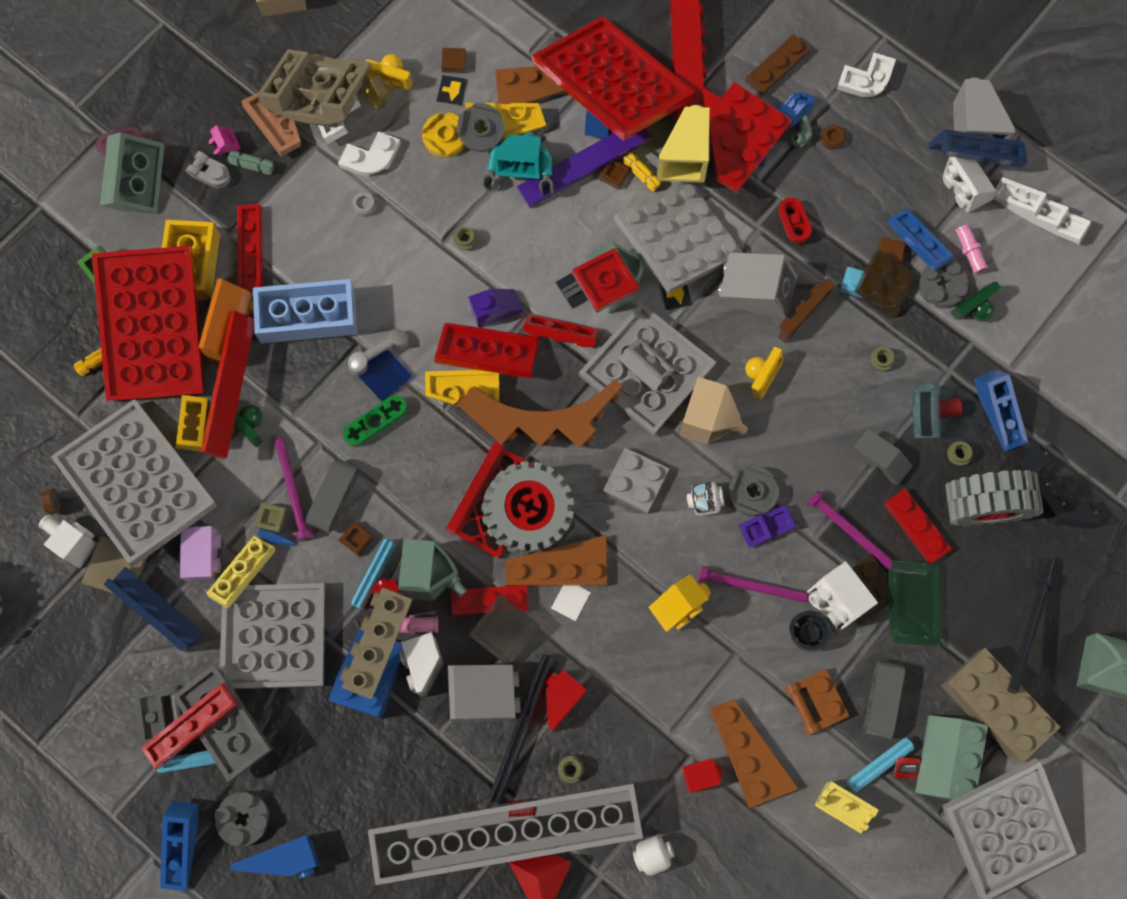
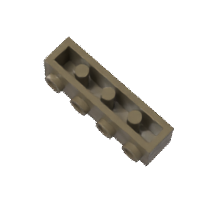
M385 587L382 588L381 592L376 590L370 604L374 606L371 617L366 615L360 630L364 631L361 641H355L350 655L354 656L351 666L345 665L340 680L344 681L343 689L372 700L413 598Z

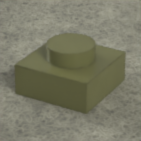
M261 502L254 527L280 534L287 512L286 508Z

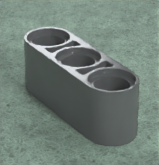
M337 458L332 462L307 514L306 524L328 533L332 532L357 481L360 472L359 467Z
M880 660L877 661L865 717L864 734L888 740L892 739L905 675V666Z

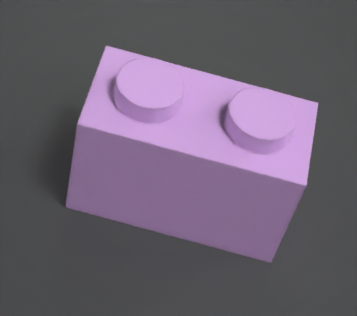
M212 526L188 527L181 532L180 578L186 582L217 581V573L221 571V562L217 558V549L221 547V536Z

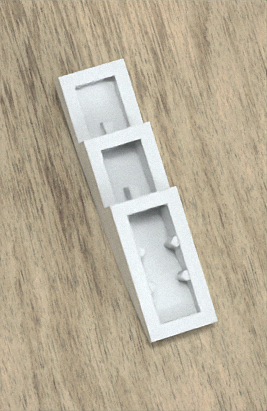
M1002 177L995 188L996 193L993 198L995 201L1029 222L1074 243L1080 244L1091 226L1090 220L1068 213L1069 207L1046 199L1047 193Z

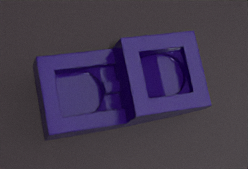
M786 505L738 525L749 548L765 543L797 528Z

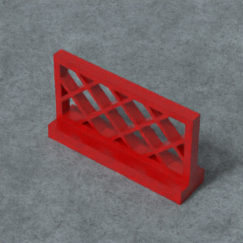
M494 441L445 531L451 535H456L498 559L505 545L499 546L497 551L487 546L484 536L489 534L488 532L483 533L480 519L484 515L478 516L476 504L484 500V497H481L484 490L487 491L489 481L497 476H493L496 468L498 473L502 471L500 461L503 456L513 460L515 466H518L521 462H526V460L503 448V445ZM522 491L523 496L527 495L526 491ZM511 504V511H512L514 517H515V518H519V517L517 516V514H516V516H515L514 511H513V510H515L516 506H513V507H512V504ZM474 512L475 517L469 519L471 513ZM476 521L479 535L470 537L461 532L466 523ZM481 538V539H482V543L479 542V541H477V540H475V539Z

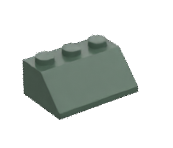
M123 132L109 135L107 138L100 206L120 211L156 214L165 144Z
M929 715L915 793L951 801L977 788L988 725L963 719Z

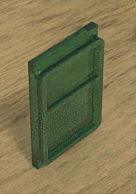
M891 561V568L889 569L890 636L893 638V643L940 647L937 565Z

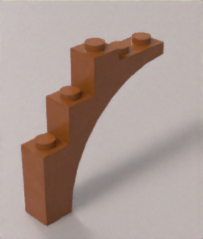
M614 379L600 393L585 402L566 409L553 411H528L511 407L491 398L476 386H473L457 405L501 445L505 441L509 444L519 434L516 431L517 427H519L539 446L543 443L548 446L557 436L554 431L558 428L580 448L582 445L587 447L595 439L596 436L593 433L596 429L589 422L592 419L597 422L606 412L603 407L607 402L610 401L613 404L620 397L622 392L619 389L622 385Z

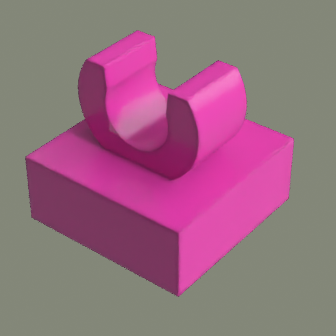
M216 125L210 130L213 137L209 140V144L218 147L213 152L215 155L223 156L226 152L230 153L232 150L239 151L241 149L232 129Z

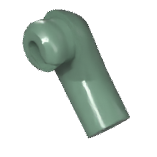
M803 116L799 120V131L795 135L792 134L790 138L792 145L796 148L804 147L812 138L808 116Z

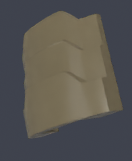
M288 49L257 95L263 107L288 119L309 124L337 123L345 120L354 106L353 99L361 88L362 80L372 65L368 61L355 59L340 60L319 54L309 55L308 52Z

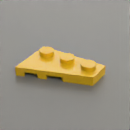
M465 102L466 110L474 104ZM486 103L493 106L503 118L505 128L501 142L509 135H523L525 132H534L546 128L539 103ZM480 122L479 126H474V129H477V133L480 134L488 129L484 127L483 122Z
M481 370L425 371V391L428 398L458 406L457 404L473 386H476L488 396L500 402L499 373Z

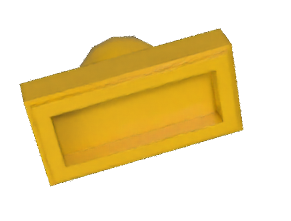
M385 55L381 63L366 59L372 65L366 74L368 79L410 90L412 86L411 74L409 71L403 70V61L398 55Z
M774 346L767 360L756 356L747 362L745 372L749 378L755 380L751 387L753 397L760 400L763 399L784 362L782 349Z

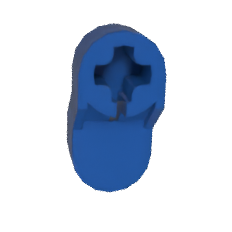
M804 92L791 94L783 105L776 106L775 109L792 119L789 127H793L804 115L812 112L815 98Z

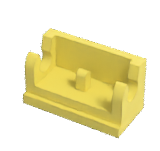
M832 781L826 783L814 805L860 834L869 828V821L878 812L877 808Z

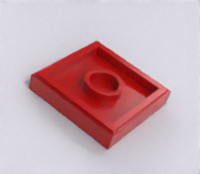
M616 248L572 269L573 276L596 313L640 290L639 285Z

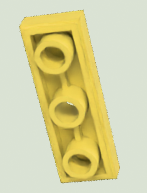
M254 535L207 591L208 597L229 609L276 551L274 546Z

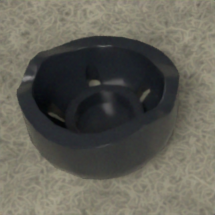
M810 610L797 614L789 626L792 641L799 649L806 652L820 651L828 644L830 639V624L823 614Z

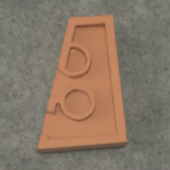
M258 93L242 100L244 109L281 157L301 146L294 120L278 115L263 107L259 101Z

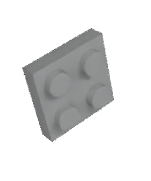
M624 448L603 493L648 514L669 472V468Z

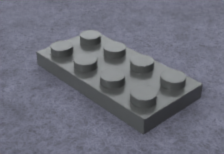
M213 664L175 693L173 698L182 712L185 713L219 684L226 683L239 702V705L200 735L199 738L226 780L232 782L274 749L219 666Z

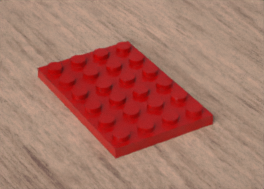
M604 16L532 55V62L623 141L695 99L694 90Z
M192 246L92 253L106 401L206 393L202 351L199 348L201 337Z

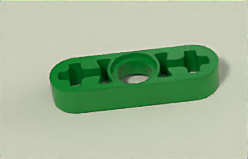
M397 395L390 396L348 424L343 431L346 443L351 447H360L402 419L407 413L405 400ZM393 403L400 405L399 412L391 411ZM383 409H385L386 413H388L390 419H386L384 413L382 412ZM375 415L382 418L381 425L371 427L369 419ZM362 423L365 424L367 430L369 431L368 434H366L365 430H363L361 426ZM351 431L360 432L358 434L360 438L358 440L351 438Z

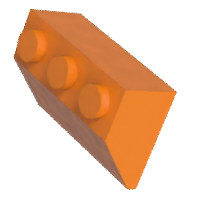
M219 278L216 282L199 343L200 350L209 362L214 364L220 363L230 312L237 311L251 318L254 316L253 294Z

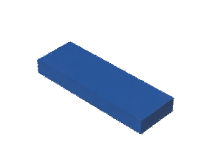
M908 208L889 218L888 224L933 271L953 261L954 255Z

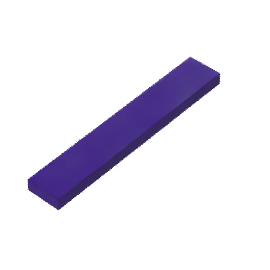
M643 129L625 141L621 140L615 133H612L552 167V176H550L554 186V193L552 195L650 142L651 136L647 129ZM540 176V179L531 178L517 186L529 208L552 196L550 186L543 188V195L540 192L539 182L543 179V176Z

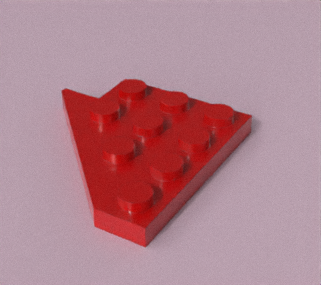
M734 82L722 98L704 88L702 90L703 106L709 108V138L717 181L737 194L789 128L792 119Z

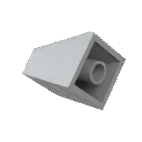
M976 77L965 79L953 102L954 130L1011 140L1015 133V128L990 80H981Z
M729 252L728 261L724 263L723 282L720 283L718 289L719 297L727 307L779 319H785L789 316L798 276L785 255Z
M513 665L448 666L450 720L454 724L516 720V713H521L520 697L515 698L514 688L519 687V672L514 671Z

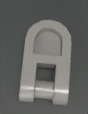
M200 151L195 155L194 163L185 170L193 178L216 189L226 187L231 180V175L226 166L209 158ZM203 165L208 167L205 173L200 171Z

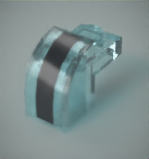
M924 384L915 386L912 398L914 438L940 437V385Z

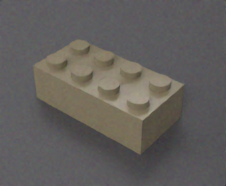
M983 648L974 653L940 686L975 723L988 725L986 735L1013 764L1024 763L1060 726L1021 685L1018 694H1012L1007 691L1011 675L986 648Z

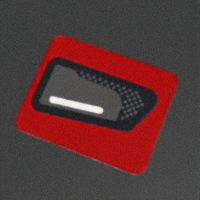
M898 757L894 777L917 779L921 760Z

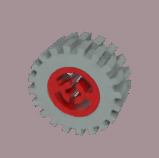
M528 461L521 462L518 466L513 464L508 466L505 471L502 470L497 474L489 485L482 504V512H484L482 519L484 525L487 524L489 528L488 534L490 537L494 536L497 539L496 543L500 547L505 545L508 547V551H520V554L540 552L557 542L569 528V521L573 518L574 513L571 511L574 500L569 498L571 489L569 485L564 486L562 483L564 478L561 474L556 476L552 473L554 469L550 466L544 469L541 467L542 463L535 462L533 465H528ZM520 491H529L530 494L524 495L518 501L519 503L515 510L519 518H515L511 511L512 497ZM541 497L546 508L544 518L541 522L530 525L527 523V520L533 519L539 513L536 511L541 508V502L538 498ZM527 502L532 504L531 508L533 509L529 513L525 512L524 505Z
M1014 470L1012 472L1000 471L999 473L989 472L983 475L976 474L972 475V477H962L960 480H952L945 485L951 524L977 526L1007 523L1008 521L1032 518V516H1038L1043 513L1038 473L1027 470L1022 472L1021 470Z

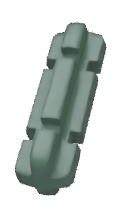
M235 150L229 153L228 161L230 164L236 166L241 164V167L257 172L262 170V173L268 175L272 174L274 170V164L270 160L264 159L262 161L259 157L245 153L241 155V152Z

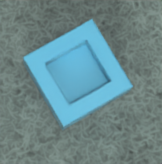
M847 267L840 292L861 297L854 290L864 271Z

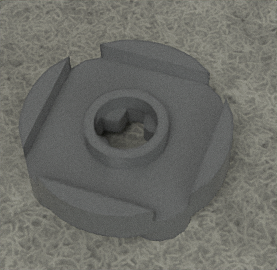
M484 103L474 104L467 110L465 109L459 116L457 132L460 141L472 151H492L501 142L504 135L505 125L503 118L491 105ZM480 122H483L484 127L488 128L482 134L477 133V129H474V126H479Z
M952 261L936 271L927 266L918 281L919 293L926 302L929 301L935 304L934 307L941 309L951 308L957 305L968 291L967 275L956 261ZM942 279L947 281L949 285L947 289H944L943 286H938L937 283Z
M750 466L738 471L732 477L728 488L729 502L743 515L750 517L764 515L776 504L779 497V487L771 472L759 466ZM753 485L757 486L760 496H749L750 493L747 492V488L751 489Z
M248 792L235 793L228 796L215 812L217 832L225 842L233 846L255 844L267 831L268 821L270 820L267 804L259 796ZM240 812L249 815V818L246 820V826L236 822L238 819L237 815Z

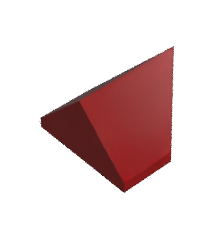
M556 854L508 863L528 899H555L572 862Z

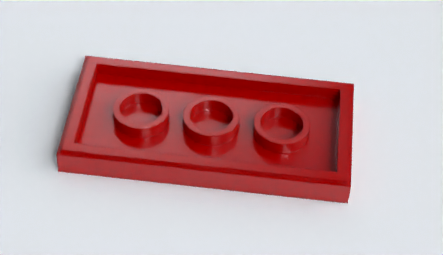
M444 323L435 354V363L531 378L540 337Z

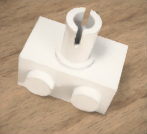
M48 514L39 523V528L51 535L44 545L59 557L78 568L83 566L96 548L97 542L93 540L95 535L75 521L72 525L65 520L60 523Z

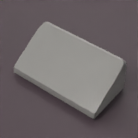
M641 338L628 346L620 357L621 362L653 391H656L675 372Z

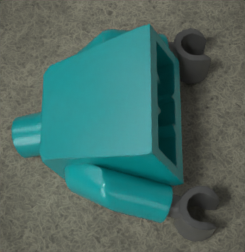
M525 132L523 136L509 135L502 144L492 149L487 166V171L489 172L482 178V184L485 189L488 188L490 182H492L491 188L493 191L498 189L499 184L495 174L496 176L540 179V176H543V179L539 182L541 194L543 195V188L545 186H550L551 195L554 193L553 182L550 180V176H552V156L546 146H542L540 137H536L532 132Z

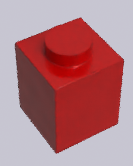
M713 758L681 768L689 794L721 784L720 778H723L719 762L715 763Z

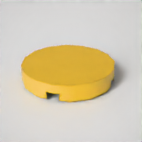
M449 112L447 114L438 113L426 121L423 126L422 137L424 145L430 153L437 157L448 158L456 156L464 150L466 146L461 143L457 132L458 115Z

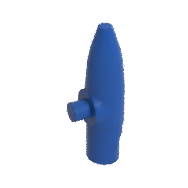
M259 528L257 536L267 539L270 545L277 543L285 546H295L293 540L282 534Z

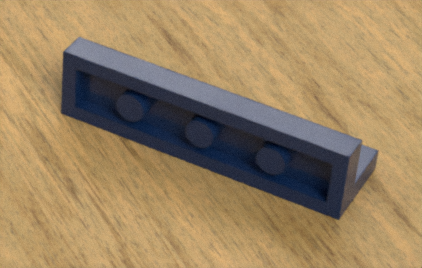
M945 129L928 142L929 149L942 151L944 156L1020 168L1028 164L1025 143L1021 141Z
M124 567L113 580L108 578L103 584L183 652H187L204 633L127 567Z

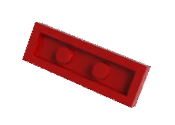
M529 313L524 322L523 332L529 333L534 337L544 336L553 338L557 342L567 341L576 343L580 347H594L599 329Z
M906 488L884 503L885 507L929 565L952 549Z
M527 585L466 589L467 592L460 598L451 590L453 617L529 612Z

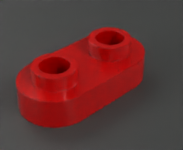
M789 197L784 199L780 203L778 215L786 235L795 244L805 243L810 237L812 228L804 207L796 198ZM792 210L794 214L790 215L786 211ZM794 231H800L802 235H796Z

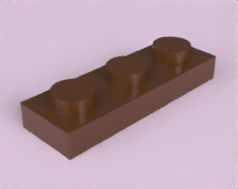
M793 34L746 77L745 82L763 96L810 52V47Z
M828 278L822 284L818 282L809 293L812 296L807 301L803 299L794 309L796 311L795 315L792 318L787 316L780 324L779 328L781 331L778 338L786 343L828 297L835 283Z

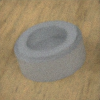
M360 192L353 197L352 207L357 215L367 217L375 212L376 201L372 194Z

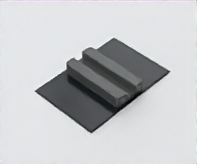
M572 273L555 282L572 309L588 300Z

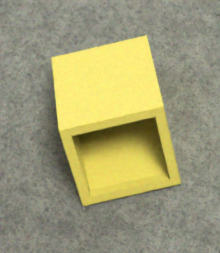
M699 105L684 108L659 155L657 181H705L709 161V108Z

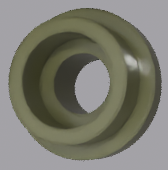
M464 226L455 231L453 241L457 248L469 250L475 246L477 235L472 228ZM463 237H468L469 241L462 242L461 239Z
M879 347L872 352L870 362L876 370L887 371L894 365L895 356L889 348ZM878 357H884L886 363L879 362Z
M957 441L950 445L947 456L954 465L964 466L972 460L973 451L967 443ZM956 451H961L963 458L957 457Z
M568 756L560 761L558 774L563 781L575 783L583 776L584 766L577 757ZM568 765L576 767V772L573 775L567 774L566 767Z

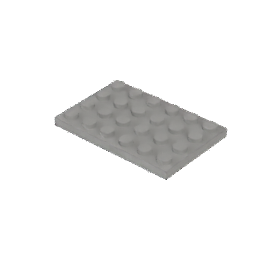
M135 399L51 456L131 567L138 564L217 507L214 500Z

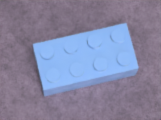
M351 279L253 288L255 335L260 343L357 335L355 289Z

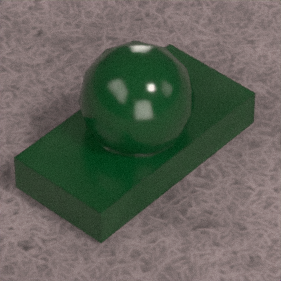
M997 281L984 286L951 311L952 316L956 320L970 312L977 321L986 322L990 320L995 313V306L988 298L999 291L1001 286Z
M245 405L240 409L239 414L236 413L234 426L254 447H258L263 443V440L252 428L259 426L262 422V411L255 405Z

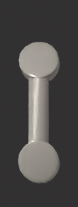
M393 329L390 331L387 339L363 353H353L348 360L349 371L354 375H362L367 371V362L391 347L394 350L405 349L409 342L407 333L401 329Z

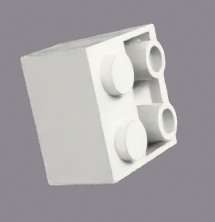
M949 157L943 174V181L947 188H952L956 195V202L961 208L964 207L966 212L969 213L993 200L996 190L976 160Z
M846 561L825 575L807 591L810 603L815 608H818L826 617L830 627L836 633L843 630L878 603Z
M432 633L401 642L403 649L399 650L403 666L405 665L406 669L409 668L411 673L407 675L411 691L413 690V693H417L421 698L428 695L443 666L439 647Z

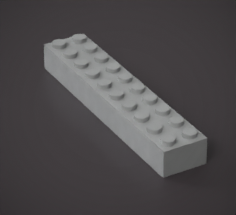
M633 783L368 830L375 885L643 838ZM531 807V811L532 807L535 809V816L532 815V817L531 814L529 817V813L527 816V812L526 816L518 817V815L516 817V814L514 817V813L513 817L509 818L508 811H511L512 816V810H518L519 812L520 809L521 813L522 809L523 814V808L530 809Z

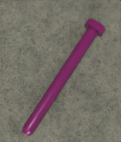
M282 437L275 438V446L298 528V533L295 534L298 542L307 541L314 537L313 530L308 529L285 440Z
M819 490L807 502L810 507L815 505L888 570L895 573L899 569L895 561L821 498L823 494Z
M701 566L698 583L705 584V581H710L800 602L809 601V594L807 592L708 571L706 566Z

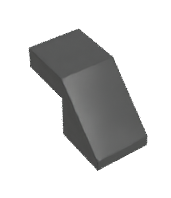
M867 430L853 448L866 464L879 467L891 483L899 485L912 468V464L898 448L871 430Z

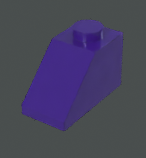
M488 289L468 297L478 328L523 312L515 289Z

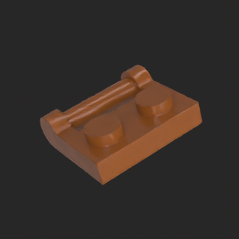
M826 669L784 688L787 695L790 694L806 726L804 730L807 736L849 717ZM800 689H806L821 721L815 723L799 691Z

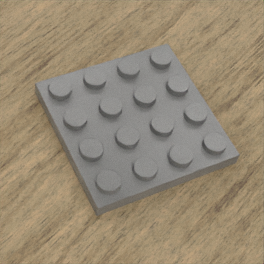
M683 182L619 211L613 218L667 294L723 267L724 263L728 261L729 252L743 253L691 182Z
M640 303L579 372V377L599 393L614 379L622 385L619 389L622 394L613 404L652 436H655L693 392L697 378H705L716 365V361L644 304ZM640 338L675 370L674 374L656 391L649 388L620 360L625 349Z
M326 584L247 585L229 609L222 605L220 669L233 689L325 687Z
M1036 758L942 805L980 899H991L1077 855L1042 763Z

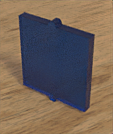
M388 349L367 362V371L362 375H357L381 402L386 400L395 391L399 392V388L412 377Z

